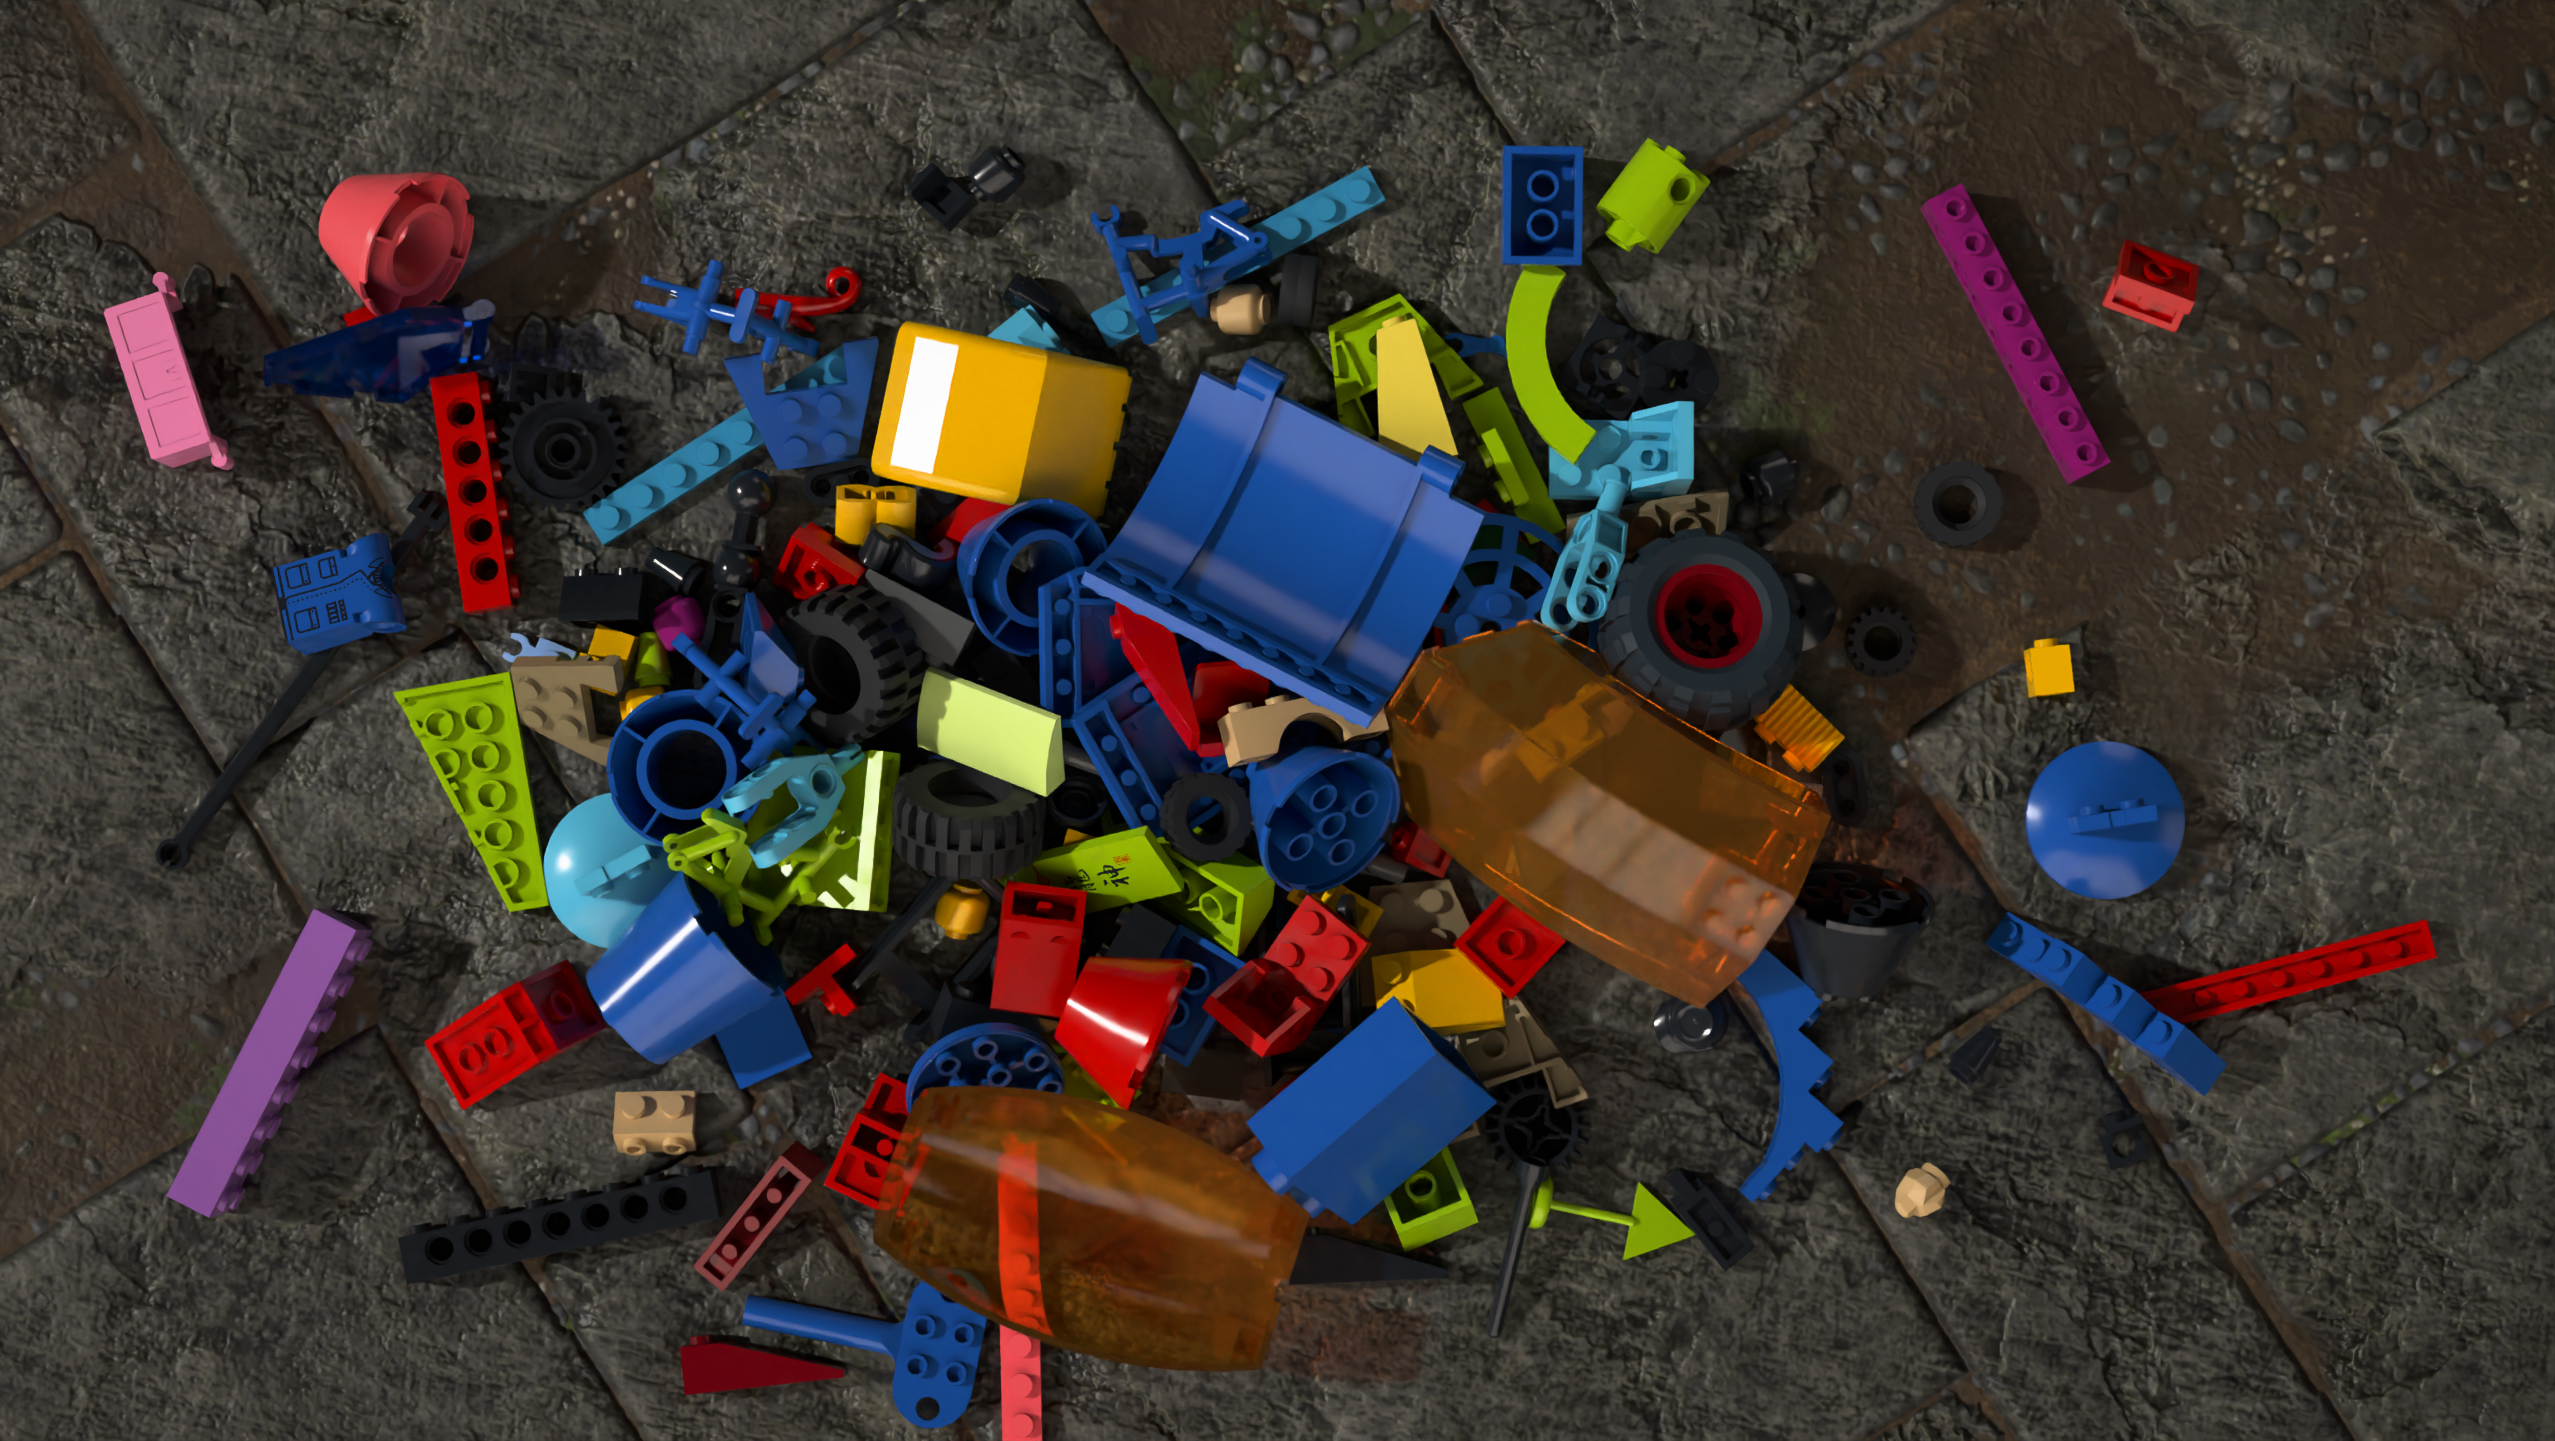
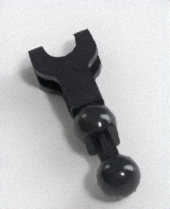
M746 469L737 473L730 481L727 489V499L731 508L736 512L732 539L731 541L721 540L723 551L716 557L713 564V577L716 582L714 589L717 593L713 596L710 604L705 633L700 648L720 667L726 663L736 650L739 651L746 592L752 593L751 591L759 584L763 575V565L759 558L762 557L763 551L760 546L755 545L759 518L773 508L777 499V487L774 480L766 472L758 469ZM728 600H737L741 603L739 613L731 618L722 616V605ZM695 667L694 687L696 690H701L710 679ZM740 671L734 677L739 684L741 683ZM723 691L718 694V696L734 703Z

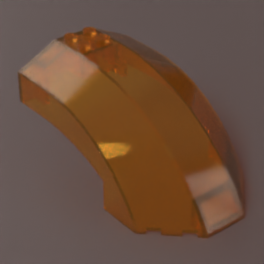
M1534 619L1518 622L1516 627L1496 633L1490 630L1462 639L1461 643L1441 649L1439 646L1423 650L1385 709L1389 726L1386 734L1408 817L1434 842L1483 883L1550 930L1604 962L1699 1009L1704 1008L1755 962L1798 898L1831 819L1829 811L1816 791L1753 760L1665 712L1663 708L1647 698L1645 699L1636 691L1611 676L1596 651Z

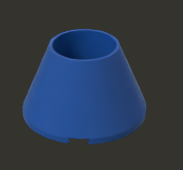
M1039 498L1028 500L975 524L967 532L960 544L957 555V572L972 616L981 632L992 643L1013 654L1028 657L1039 654L1038 587L1076 567H1089L1100 553L1103 554L1108 549V545L1101 529L1092 517L1079 507L1058 499ZM1029 545L1027 570L1021 581L1011 591L1007 592L1006 581L1010 564L1016 554L1023 547Z
M684 689L656 695L631 711L614 734L606 764L611 798L624 821L635 832L650 842L663 846L662 841L668 834L677 833L681 835L706 825L701 818V813L707 808H715L729 814L721 799L722 795L767 762V759H763L753 771L741 762V759L751 750V745L760 737V734L757 732L753 738L749 740L743 739L739 735L738 730L748 716L740 708L723 697L717 696L707 708H704L694 699L700 690ZM692 732H702L710 736L723 751L727 765L726 779L720 793L711 802L700 808L686 809L675 803L665 792L660 779V763L666 749L677 738ZM762 799L751 807L734 813V817L741 819L744 825H746L755 814Z

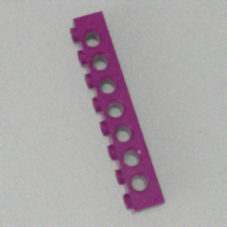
M1960 183L1926 201L1920 209L2067 485L2110 463V459L1963 184Z

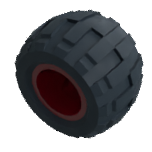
M1703 528L1680 530L1672 538L1663 539L1660 537L1637 550L1635 555L1625 565L1621 566L1619 575L1615 580L1616 584L1611 599L1607 604V610L1600 617L1599 633L1597 635L1600 659L1603 664L1606 663L1610 673L1609 681L1622 701L1629 699L1639 709L1638 716L1655 726L1661 722L1676 727L1677 733L1702 735L1706 730H1715L1723 733L1744 726L1753 717L1765 713L1780 698L1796 671V665L1803 650L1804 625L1803 621L1799 618L1798 612L1801 606L1792 581H1789V578L1784 579L1778 571L1780 567L1779 562L1764 548L1758 551L1744 543L1745 537L1725 530L1720 535L1706 533ZM1689 603L1696 604L1700 608V613L1696 615L1690 614L1686 610L1685 605ZM1716 613L1723 614L1727 619V623L1724 625L1717 624L1713 620V615ZM1666 621H1674L1678 625L1677 631L1671 632ZM1702 634L1704 636L1703 641L1699 639L1693 642L1690 639L1691 635L1696 637ZM1727 641L1732 645V648L1722 651L1718 646V642Z

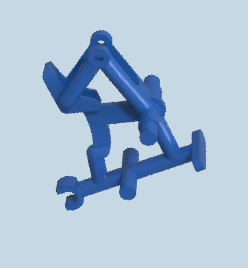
M1234 200L1202 212L1200 215V232L1173 239H1158L1154 234L1121 237L1119 229L1122 227L1123 220L1119 209L1115 205L1110 206L1113 216L1108 222H1101L1096 212L1091 213V220L1095 231L1105 236L1144 344H1152L1158 339L1149 312L1187 299L1198 317H1206L1210 313L1208 297L1210 292L1257 265H1268L1273 259L1271 248L1268 247L1267 235L1263 232H1254L1236 221L1250 212L1248 204L1243 200ZM1220 237L1237 247L1235 250L1204 267L1203 250L1207 252L1215 249ZM1149 250L1152 256L1156 258L1159 256L1183 254V258L1179 261L1181 284L1143 297L1127 252Z
M710 260L706 275H703L699 289L642 276L641 284L678 297V299L668 300L666 307L635 300L633 308L687 327L685 332L687 336L682 352L697 356L701 341L705 339L710 319L731 324L729 338L735 343H743L748 333L754 337L764 339V346L759 358L762 362L774 365L780 345L787 346L788 350L794 353L800 352L813 358L817 356L820 342L802 337L786 329L793 306L792 303L778 299L772 320L755 313L759 294L752 288H746L742 291L737 308L716 303L722 284L721 277L726 265L724 263Z
M680 632L671 642L680 653L710 679L696 694L694 699L704 708H707L718 694L723 691L749 715L739 727V735L743 739L749 740L757 732L761 734L751 745V750L741 759V762L751 771L763 759L766 760L774 750H777L784 757L796 756L792 752V748L802 739L820 754H824L827 750L824 745L799 724L807 715L806 712L817 701L806 689L795 701L792 700L784 710L781 708L784 698L778 692H772L762 702H758L734 679L737 673L749 661L741 652L736 650L726 663L720 667L683 632Z

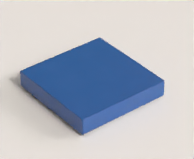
M785 994L716 1033V1037L740 1090L814 1057Z

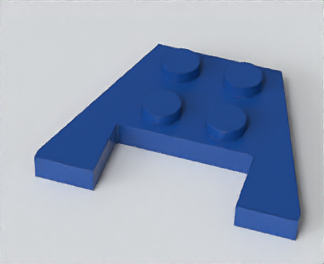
M877 336L842 341L846 382L765 393L759 353L724 357V364L778 471L836 463L857 458L879 347Z

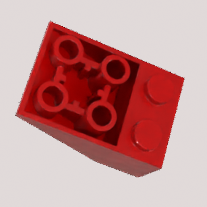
M1007 881L1002 898L990 1009L1061 1018L1075 986L1087 891Z

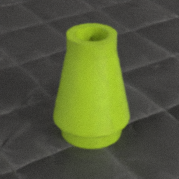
M656 632L640 634L635 681L639 683V688L661 685L665 690L670 689V680L674 679L666 648Z

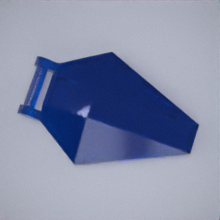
M481 299L474 301L471 307L465 308L459 305L406 307L264 356L263 380L265 388L271 386L272 383L294 385L295 394L352 399L354 391L373 393L375 402L404 404L428 387V383H430L429 378L439 377L440 372L460 363L481 361L488 357L490 352V342L487 339L489 324L494 319L495 306L491 301ZM465 327H473L472 336L467 340V343H463Z

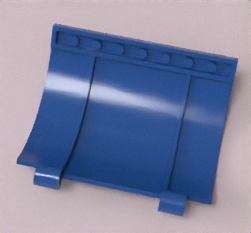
M1251 356L1245 363L1236 386L1202 371L1180 425L1145 493L1108 549L1103 554L1100 553L1085 570L1081 584L1093 589L1100 596L1108 597L1128 607L1138 615H1144L1165 626L1169 631L1179 633L1199 643L1206 650L1214 651L1236 662L1240 667L1252 670L1270 679L1275 685L1287 688L1307 698L1311 703L1331 710L1344 717L1348 722L1368 729L1397 688L1426 639L1464 565L1487 513L1451 494L1461 478L1466 462L1431 444L1427 446L1419 462H1416L1282 395L1288 373L1254 356Z

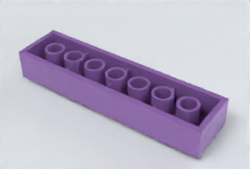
M313 909L169 1189L167 1197L208 1218L228 1213L230 1209L235 1210L245 1194V1189L241 1186L247 1174L253 1175L258 1169L264 1156L259 1151L265 1139H272L282 1121L278 1114L284 1102L289 1104L295 1097L300 1086V1082L296 1081L302 1067L308 1068L314 1060L318 1051V1047L314 1044L320 1032L326 1033L332 1025L336 1016V1011L332 1009L338 997H345L354 981V976L351 975V972L357 960L362 962L369 953L373 941L368 938L373 930L332 909Z

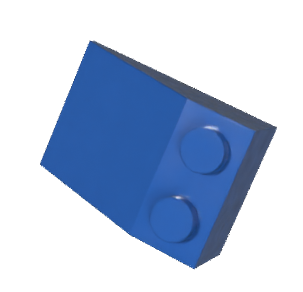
M1180 924L1160 958L1188 959L1195 963L1188 983L1182 990L1178 1001L1179 1005L1159 1051L1188 1068L1218 1024L1214 1017L1201 1008L1213 991L1249 961L1240 956L1236 957L1187 925Z

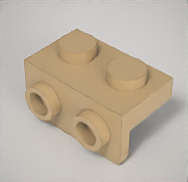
M695 1090L616 1092L613 1137L617 1151L633 1156L643 1155L646 1152H665L671 1155H680L687 1151H696L695 1118L697 1097Z

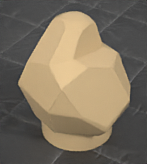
M1925 1163L1920 1169L1909 1170L1896 1190L1895 1207L1897 1212L1902 1217L1909 1218L1911 1216H1926L1940 1209L1945 1202V1189L1950 1184L1947 1176L1930 1163Z

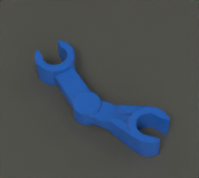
M1451 333L1445 337V341L1458 340L1461 342L1463 348L1457 353L1461 359L1477 353L1491 352L1500 355L1508 361L1506 342L1499 335H1494L1491 338H1476L1460 333Z

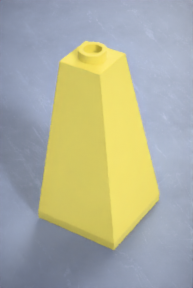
M1403 315L1382 322L1383 328L1378 329L1376 334L1378 443L1416 462H1419L1429 444L1458 457V451L1415 318L1406 321Z

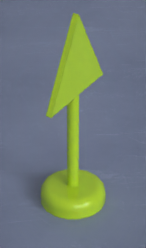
M1547 1176L1546 1181L1542 1182L1541 1187L1536 1188L1527 1225L1528 1228L1532 1229L1541 1228L1548 1218L1550 1209L1628 1225L1629 1230L1623 1260L1695 1236L1685 1224L1639 1182L1637 1183L1632 1214L1629 1216L1552 1199L1553 1181L1549 1176Z

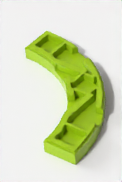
M1525 266L1515 286L1507 318L1506 351L1509 372L1519 403L1539 435L1558 455L1575 466L1596 437L1597 431L1586 424L1564 400L1551 374L1546 353L1548 317L1556 294L1566 279V273L1556 266Z

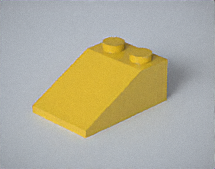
M1457 949L1406 951L1371 957L1377 1010L1395 996L1442 1036L1506 1026L1502 992Z

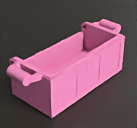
M157 272L153 276V283L158 287V292L104 309V315L151 459L175 468L212 455L211 462L214 466L223 470H229L234 466V459L228 453L227 441L211 433L172 314L183 309L182 302L179 301L175 291L176 281L164 272Z

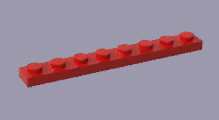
M2422 919L2138 994L2156 1010L2180 1024L2423 962L2437 958L2427 919Z

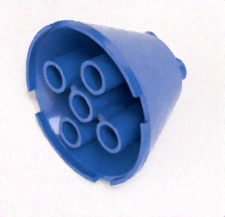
M1288 738L1279 745L1278 753L1267 760L1250 763L1246 769V776L1249 778L1247 793L1250 799V808L1263 867L1269 877L1287 891L1291 892L1292 889L1305 890L1308 894L1319 893L1335 888L1350 880L1362 871L1385 845L1381 838L1387 830L1390 820L1396 823L1400 807V790L1397 779L1391 769L1373 755L1302 743L1295 738Z

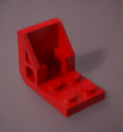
M1307 894L1263 958L1251 959L1213 991L1201 1008L1261 1057L1291 1052L1307 1038L1373 942L1316 895Z
M566 959L502 990L424 1041L462 1110H465L521 1074L585 1041L607 1026L569 960Z

